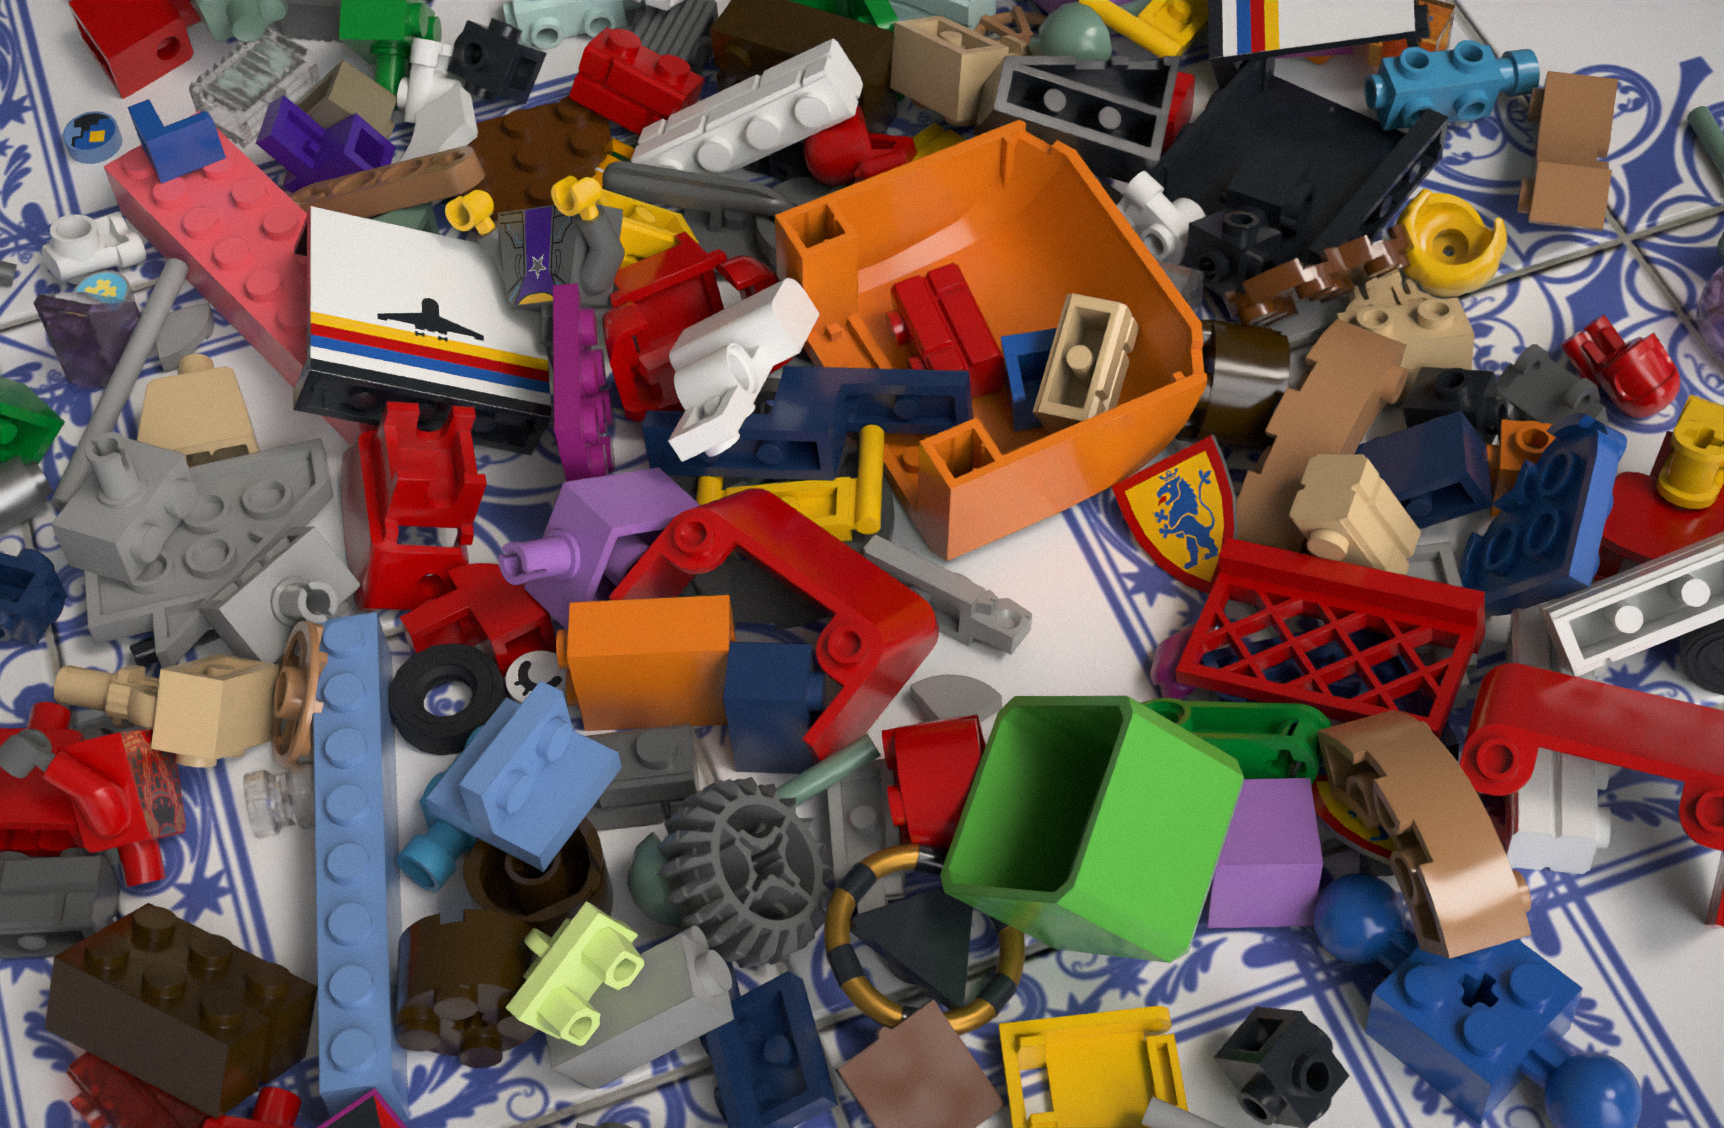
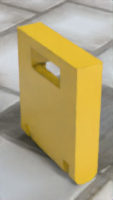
M1150 1006L998 1024L1011 1128H1150L1141 1123L1153 1096L1188 1111L1174 1033L1164 1034L1172 1027L1170 1012L1167 1007ZM1046 1068L1053 1111L1030 1114L1027 1120L1020 1070Z

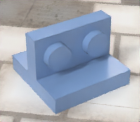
M539 681L522 704L507 697L428 795L426 801L431 814L544 872L621 770L622 765L619 752L573 730L563 691Z

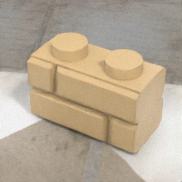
M1074 293L1066 295L1033 409V413L1048 432L1056 433L1117 407L1130 361L1127 353L1133 351L1139 330V325L1135 318L1132 317V313L1127 305Z
M1317 454V456L1310 458L1301 481L1304 489L1297 492L1289 514L1291 520L1308 540L1307 548L1310 552L1322 558L1407 575L1410 564L1406 559L1413 557L1421 531L1385 481L1379 477V473L1364 454Z

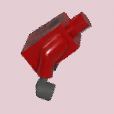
M88 724L79 731L83 733L86 740L56 747L57 755L51 752L52 746L49 739L37 729L22 730L17 735L10 736L0 746V766L14 777L25 778L38 766L45 772L43 781L70 797L83 845L89 854L117 848L125 888L166 878L158 839L185 833L186 821L178 766L175 762L176 753L151 749L153 729L114 733L109 729Z

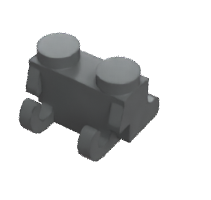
M1532 344L1526 348L1515 364L1510 363L1496 381L1499 397H1503L1507 401V420L1537 421L1554 424L1569 414L1583 412L1609 426L1606 407L1599 403L1598 386L1587 378L1579 379L1549 358L1548 352L1537 344Z

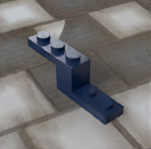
M784 366L771 413H751L745 418L738 431L740 438L737 442L718 455L708 457L705 452H702L683 462L680 460L668 440L685 411L647 410L642 424V431L650 469L659 467L667 475L834 481L847 432H860L864 426L877 425L884 430V433L938 434L974 419L969 371Z

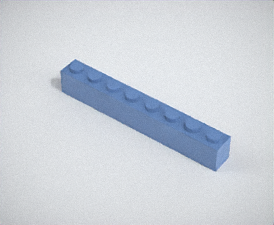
M377 612L330 618L326 622L317 623L322 624L324 627L319 651L328 653V662L318 679L316 697L323 702L322 713H313L319 1093L330 1116L333 1117L375 1088L402 1121H408L407 1050L402 1048L397 1042L396 1027L398 941L402 935L400 867L396 861V857L399 854L395 724L390 714L389 687L393 681L392 655Z

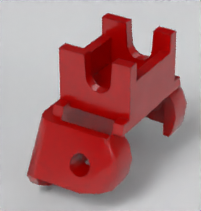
M684 231L675 235L677 246L618 270L614 279L613 293L609 294L613 308L603 314L602 327L609 363L627 419L636 422L644 421L647 410H685L676 393L674 385L676 371L670 362L669 353L684 329L724 310L714 268L739 291L741 300H744L780 282L776 274L767 265L746 255L735 256L727 260L726 252L720 249L707 253ZM795 356L774 365L769 375L789 363Z
M387 401L378 431L362 433L344 452L341 463L342 521L348 569L361 584L353 592L354 602L359 611L372 612L374 609L415 610L425 601L437 599L452 592L447 571L469 564L467 545H472L473 523L487 485L486 475L478 474L471 435V429L476 417L474 407L452 406L446 423L442 428L433 432H425L416 428L420 413L418 403ZM398 526L457 528L458 532L453 547L397 544Z
M1666 432L1650 476L1639 472L1626 471L1615 477L1612 490L1614 498L1613 507L1605 521L1598 551L1600 564L1593 578L1594 580L1601 581L1618 574L1624 558L1644 564L1724 531V484L1715 502L1710 507L1703 509H1688L1677 506L1659 494L1656 488L1660 471L1672 452V449H1669L1673 432Z

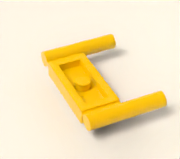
M1110 0L1078 1V3L1093 9L1102 18L1105 25L1160 59L1163 56H1182L1209 26L1208 0H1152L1138 17Z
M867 425L860 430L857 478L839 477L832 481L806 480L728 487L726 490H722L723 477L698 476L696 502L699 505H703L745 489L760 488L770 491L840 541H852L854 529L866 535L875 534L881 528L884 430L877 425Z

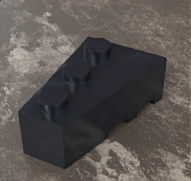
M1005 56L984 82L973 135H981L1020 119L1026 123V132L1050 145H1053L1058 140L1075 149L1091 172L1129 184L1137 174L1144 170L1148 173L1160 161L1181 56H1163L1159 61H1129V56H1111L1108 60H1077L1076 56Z

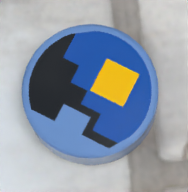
M92 111L80 114L73 118L63 131V140L70 156L80 163L95 164L103 162L114 156L122 146L123 139L116 120L104 112Z

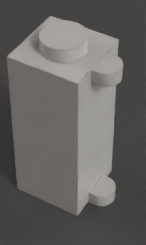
M694 925L639 954L644 960V967L629 986L623 987L618 991L602 982L588 1001L601 1014L599 1019L600 1025L585 1045L578 1046L563 1038L557 1039L546 1033L551 1069L595 1090L733 1020L734 1016L728 990L732 987L729 968L716 951L709 950L702 930Z

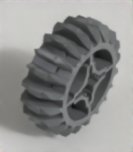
M752 777L736 779L734 781L731 779L726 781L719 780L704 787L703 790L688 796L684 803L678 806L679 811L674 813L671 819L664 823L669 835L657 846L660 853L669 861L656 874L670 882L672 891L664 900V903L677 904L682 913L677 928H690L694 925L699 927L706 937L708 948H713L725 962L731 963L736 961L740 969L756 967L767 963L773 965L789 958L790 954L805 948L808 942L815 939L814 931L818 930L820 925L824 923L826 914L823 907L826 906V903L830 901L832 892L823 884V881L826 880L833 869L821 862L819 852L826 843L814 841L809 831L813 818H799L797 816L796 797L779 799L774 783L757 785Z

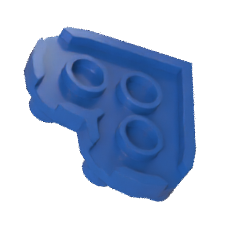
M1583 412L1569 414L1549 427L1546 432L1556 438L1545 448L1537 464L1525 459L1514 488L1493 503L1496 508L1502 511L1490 523L1484 536L1472 531L1461 557L1459 576L1462 586L1485 592V613L1491 616L1509 615L1518 608L1526 609L1591 586L1592 579L1596 575L1600 564L1598 551L1605 521L1613 507L1614 498L1612 490L1618 462L1622 458L1627 446L1625 434Z

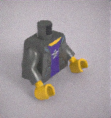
M568 176L554 184L551 189L554 205L498 213V220L494 222L490 218L494 210L492 198L487 192L482 190H473L464 197L458 196L445 207L448 221L457 230L468 231L475 227L479 232L476 240L496 265L505 285L507 303L511 308L541 312L540 343L544 345H553V285L578 283L583 308H607L611 303L609 294L613 293L615 276L625 256L624 248L620 242L623 209L595 204L601 199L602 189L598 181L593 178L584 177L578 181L574 176Z

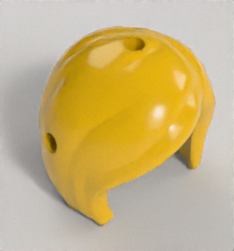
M1429 189L1421 190L1404 208L1395 224H1405L1414 245V249L1407 253L1412 265L1403 269V273L1408 279L1412 278L1423 291L1433 296L1443 298L1459 297L1465 293L1477 291L1493 279L1498 271L1500 260L1505 254L1507 232L1503 219L1496 217L1494 228H1488L1472 205L1460 197L1451 194L1433 193ZM1451 250L1454 255L1448 257L1443 252Z

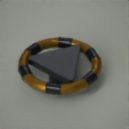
M919 843L896 845L874 852L852 866L834 888L827 906L824 921L826 958L838 986L861 1012L883 1027L891 1029L918 1008L899 1005L873 987L866 979L863 968L850 942V932L887 960L888 967L895 977L905 983L917 984L950 1011H944L943 1014L958 1036L976 1030L990 1022L993 1018H996L1017 991L1025 960L1024 933L988 915L999 940L998 966L996 972L978 993L974 1001L960 1007L965 1000L973 907L944 893L943 887L857 914L851 920L854 908L880 878L904 870L940 875L949 851L947 848Z

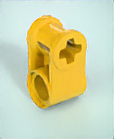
M1690 394L1679 416L1676 427H1674L1669 449H1672V452L1659 473L1656 488L1663 498L1677 506L1688 509H1703L1710 507L1715 502L1724 484V405Z

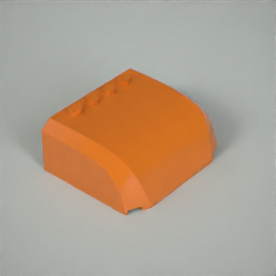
M1020 119L775 215L777 277L780 281L786 278H792L797 281L820 314L803 345L804 350L815 367L908 369L906 359L913 356L907 344L896 347L885 319V313L893 310L890 289L894 283L916 275L924 277L928 271L952 262L956 265L958 264L1000 351L1002 336L1057 328L1066 295L1072 293L1127 305L1132 313V317L1135 318L1139 325L1133 351L1127 353L1130 361L1117 407L1056 433L1048 432L1044 427L1014 432L1006 386L1004 385L1002 389L979 398L972 396L974 419L938 434L884 433L883 472L889 485L930 551L945 561L954 559L1058 514L1138 472L1166 449L1187 423L1206 389L1207 373H1204L1202 353L1203 331L1199 318L1078 152L1058 140L1053 145H1050L1026 132V123Z

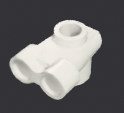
M413 37L409 63H412L410 77L404 76L401 79L397 92V106L399 109L405 110V122L415 123L416 112L459 84L462 87L460 81L446 78L454 46Z
M1144 170L1129 182L1123 191V198L1116 206L1134 228V231L1156 260L1164 259L1175 269H1178L1185 264L1189 223L1206 217L1201 207L1190 199L1179 198L1171 203L1162 193L1164 188Z
M118 212L94 220L88 216L76 214L61 217L54 221L50 227L52 242L42 246V256L45 265L60 283L67 281L72 284H78L83 278L95 272L116 266L122 269L146 260V251L141 238L135 231L128 229L123 217Z

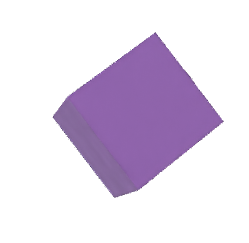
M1310 778L1244 779L1242 791L1204 904L1207 928L1313 925V913L1319 891L1323 858Z

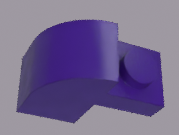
M285 95L269 103L255 143L287 169L282 187L292 194L316 182L389 165L392 162L396 148L357 113L324 129Z

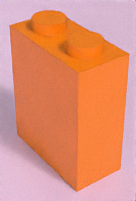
M730 595L569 602L568 629H558L557 661L559 669H567L566 693L569 706H579L585 731L644 729L690 723V726L728 725L723 694L730 642H737Z

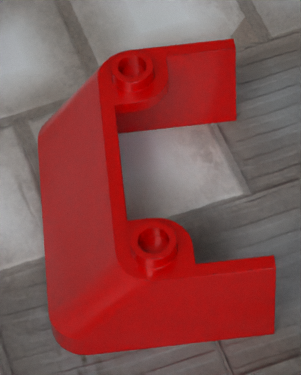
M745 489L681 512L667 525L608 598L610 600L678 597L696 574H704L716 569L735 549L832 618L818 638L816 655L824 673L843 688L802 738L816 764L865 735L935 647L939 637V625L931 605L897 579L765 489Z
M1506 663L1490 670L1484 676L1478 688L1459 764L1475 791L1491 796H1506L1519 791L1532 776L1539 748L1683 781L1684 784L1678 807V817L1683 831L1698 845L1722 851L1705 925L1724 928V711L1519 663Z

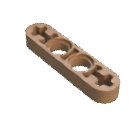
M462 146L316 182L297 190L289 197L307 214L310 207L313 206L366 218L462 194L478 185L484 179L485 173L471 146Z

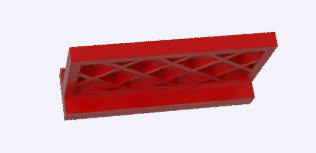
M1226 538L1218 556L1220 573L1175 670L1177 683L1262 703L1309 705L1321 711L1327 718L1343 722H1350L1391 710L1399 711L1393 700L1424 688L1434 702L1429 717L1411 713L1406 714L1414 717L1419 722L1424 721L1427 723L1432 733L1440 740L1472 653L1478 654L1485 636V592ZM1228 599L1256 605L1262 610L1233 623H1230L1223 612ZM1301 615L1322 620L1325 625L1294 637L1284 620ZM1272 626L1283 643L1251 655L1241 638ZM1365 629L1386 634L1390 640L1359 652L1348 634ZM1336 640L1347 658L1316 670L1305 652ZM1428 643L1451 648L1454 651L1451 657L1425 667L1413 649ZM1227 644L1231 645L1240 661L1221 669L1199 665L1205 653ZM1401 655L1413 673L1382 685L1370 667ZM1293 658L1304 674L1300 678L1281 684L1268 681L1262 670ZM1358 673L1369 689L1366 693L1346 699L1333 696L1327 685ZM1442 680V683H1441V685H1440V687H1439V685L1437 684V681Z

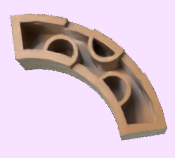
M1548 71L1543 88L1532 87L1527 122H1536L1538 126L1531 178L1522 177L1517 213L1527 214V223L1602 232L1612 170L1609 169V162L1597 161V158L1606 159L1608 155L1618 79Z
M1336 319L1325 330L1305 358V364L1314 368L1312 371L1306 370L1295 390L1287 387L1267 426L1266 435L1275 439L1273 446L1270 445L1263 451L1254 472L1250 470L1247 472L1236 501L1237 540L1316 556L1307 548L1308 540L1289 517L1297 492L1304 489L1301 481L1309 459L1317 456V454H1355L1364 435L1379 412L1387 403L1395 404L1404 388L1408 369L1400 365L1407 346L1406 344L1340 319Z
M1391 710L1316 731L1332 797L1353 810L1368 829L1382 825L1397 849L1390 856V867L1396 877L1410 913L1420 950L1451 959L1532 935L1526 913L1531 909V896L1528 885L1519 871L1511 869L1494 825L1470 780L1445 745L1432 733L1427 723L1424 721L1419 722L1404 712Z

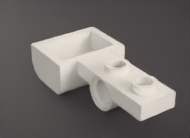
M786 278L684 329L671 349L669 358L676 371L674 385L685 412L668 442L682 462L702 452H705L708 457L718 455L736 443L740 438L738 431L745 418L754 411L756 407L754 401L772 367L800 353L820 314L805 290L794 279Z

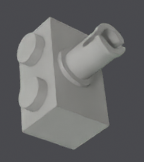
M104 432L90 439L94 447L87 444L85 446V456L91 463L93 472L51 523V526L69 566L133 585L147 565L157 558L162 545L180 521L190 514L199 497V493L184 454L125 438L117 432Z
M315 526L291 528L202 604L198 610L236 657L278 664L280 666L287 640L295 625L303 620L323 623L330 618L340 617L350 606L346 599L361 584ZM299 640L293 655H297L300 652Z

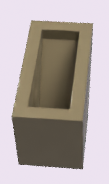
M344 60L337 64L294 103L324 129L331 127L354 113L362 117L387 140L395 127V122L390 118L397 101V96Z

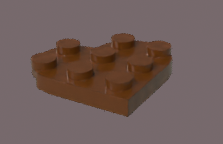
M569 96L564 97L557 103L544 104L529 109H518L507 115L476 123L477 137L467 146L473 148L484 170L485 177L472 189L456 195V198L458 196L464 197L473 190L487 192L494 204V210L490 216L493 222L498 220V213L554 205L551 196V189L554 184L568 176H574L578 181L584 177L592 178L596 175L595 167L606 159L607 154H612L613 141L610 124L605 117L571 100ZM475 227L471 229L473 232L478 233Z
M1405 224L1395 225L1387 229L1391 240L1384 242L1382 239L1372 243L1368 236L1365 235L1341 246L1322 250L1319 254L1323 263L1304 266L1303 262H1300L1297 258L1242 282L1246 294L1236 293L1233 290L1222 295L1232 320H1239L1241 325L1252 323L1253 326H1260L1264 324L1265 328L1298 315L1299 312L1295 304L1307 299L1310 302L1320 300L1322 304L1352 292L1355 288L1351 280L1367 274L1368 277L1376 275L1377 279H1381L1411 266L1412 264L1407 253L1414 249V245Z

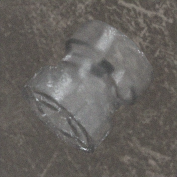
M312 760L291 764L287 772L275 775L266 770L246 773L244 775L243 786L247 813L252 831L257 839L277 836L283 827L298 825L304 830L315 828L314 762Z

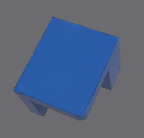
M149 99L127 107L141 146L161 184L226 158L214 121L209 112L203 111L164 127Z
M1057 328L1001 337L1005 386L1014 432L1044 427L1033 413V409Z

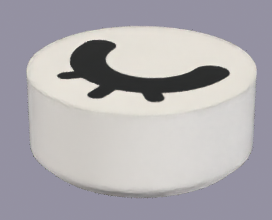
M533 651L516 659L506 674V687L510 699L522 704L539 681H542L563 691L567 704V669H559L557 654L550 651Z

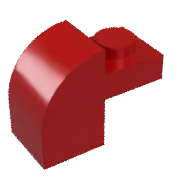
M473 563L448 570L447 574L452 592L437 599L425 601L415 610L400 616L412 655L434 645L458 643L475 646L480 643L485 653L495 662L503 678L506 677L511 664L524 654L533 651L556 652V637L550 613L524 589L525 583L512 585L507 582L497 564Z

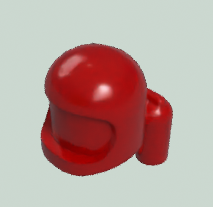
M857 106L855 116L805 138L803 143L804 159L810 174L820 183L829 186L844 185L854 181L856 184L908 163L904 149L897 151L893 149H873L860 106Z
M1605 314L1583 327L1585 333L1579 331L1560 344L1580 377L1589 379L1598 388L1602 387L1617 409L1629 417L1645 418L1659 413L1673 402L1680 391L1681 379L1679 371L1655 333L1645 338L1637 337L1625 343Z

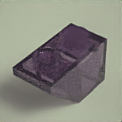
M88 292L39 294L33 304L68 382L88 389L95 387L105 389L141 316L136 302Z

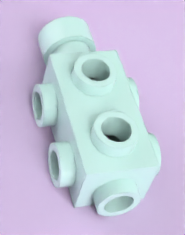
M512 0L503 2L506 23L522 30L521 41L528 45L535 44L537 47L544 49L556 47L566 37L586 33L591 37H596L606 27L615 29L616 27L628 25L625 11L648 6L645 0L640 3L633 0Z

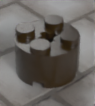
M1199 319L1202 323L1203 331L1202 353L1204 373H1207L1206 389L1187 423L1175 438L1176 440L1195 444L1210 435H1215L1221 448L1263 453L1275 441V439L1268 437L1265 431L1273 416L1272 413L1275 409L1278 395H1284L1289 384L1290 346L1287 335H1281L1282 331L1271 328Z
M584 817L544 872L477 837L469 857L465 856L463 876L474 909L493 910L512 915L526 922L532 929H538L551 938L566 918L572 920L586 901L612 917L613 888L601 841L594 826L586 817Z
M464 909L463 921L440 924V913L424 917L410 925L402 933L398 941L396 990L398 1044L409 1051H430L443 1055L459 1056L461 1063L468 1067L487 1068L499 1064L502 1061L504 1051L515 1048L529 1040L538 1029L519 1021L506 1007L525 983L526 979L523 975L538 957L524 942L532 928L517 917L486 909Z

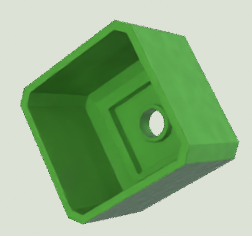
M1014 696L997 713L940 874L944 893L1057 950L1171 963L1189 953L1244 784V776L1239 763L1234 757L1129 696Z

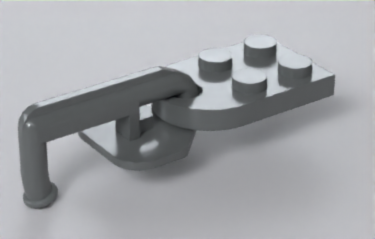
M626 161L610 163L605 168L602 176V189L639 201L685 208L683 218L698 240L699 245L707 253L720 249L726 252L727 260L735 256L746 255L761 262L768 260L776 267L775 215L855 184L851 182L844 185L829 186L820 183L814 177L807 176L789 179L769 188L756 182Z

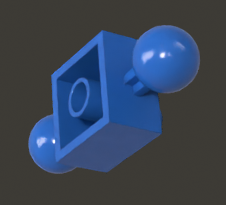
M1363 873L1344 875L1335 879L1323 889L1315 904L1313 923L1316 935L1326 951L1335 958L1349 964L1367 965L1380 961L1392 971L1373 991L1365 1033L1473 1120L1481 1124L1527 1076L1545 1090V1110L1554 1128H1636L1642 1113L1643 1098L1640 1085L1632 1071L1624 1063L1610 1055L1599 1052H1583L1571 1056L1557 1045V1042L1571 1028L1583 990L1580 985L1519 939L1451 959L1420 950L1417 936L1405 928L1406 916L1400 897L1387 882L1373 875Z

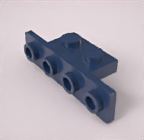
M726 961L732 978V987L728 990L734 1019L699 1038L704 1050L712 1060L718 1084L714 1089V1099L720 1114L728 1124V1128H794L838 1105L803 979L787 971L741 996L733 964Z

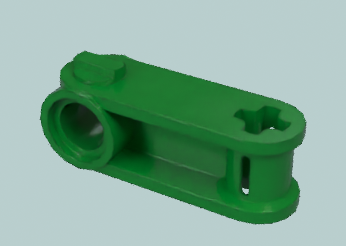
M1156 698L1141 702L1142 705L1237 759L1244 779L1310 778L1312 785L1319 773L1318 758L1322 756L1316 731L1332 727L1329 719L1321 711L1304 704L1181 701L1173 698ZM1298 722L1292 736L1288 735L1293 723ZM1297 761L1301 762L1297 773L1292 775Z

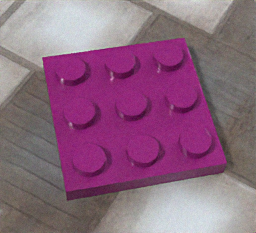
M578 283L553 285L554 432L566 482L607 476L608 473L615 472L612 436H604L607 433V426L614 425L612 395L610 389L600 390L599 386H606L604 355L602 349H591V346L598 344L596 316L594 308H583Z

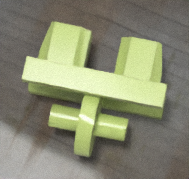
M587 901L572 920L569 918L565 919L552 938L542 931L533 928L524 939V942L538 957L523 975L526 981L507 1005L506 1009L519 1021L557 1039L563 1038L578 1046L585 1045L600 1025L599 1019L601 1014L588 1003L598 987L604 982L619 991L623 987L629 986L644 967V960L632 945L638 934L623 921L610 917Z

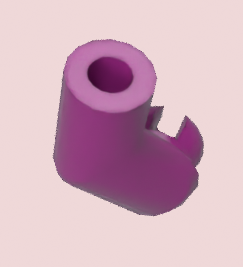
M1196 623L1168 637L1156 648L1150 677L1153 685L1159 684L1163 698L1181 699L1192 693L1196 688L1177 683L1175 671Z

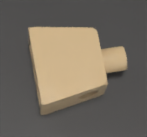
M189 354L179 360L177 365L178 375L153 379L147 384L137 441L184 454L188 467L261 451L243 394L232 368L227 366L214 368V363L208 356Z

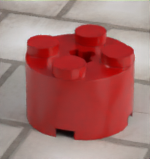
M977 714L882 730V744L888 770H894L895 781L894 785L887 786L888 801L894 827L899 826L901 845L920 843L950 848L986 747L981 722Z

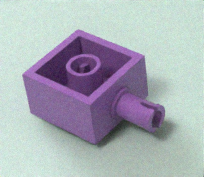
M659 467L563 482L560 493L555 499L554 509L543 538L524 542H508L502 547L505 553L499 554V568L502 576L510 584L521 585L525 583L524 589L565 629H568L569 602L609 601V595L673 518L683 511L700 505Z

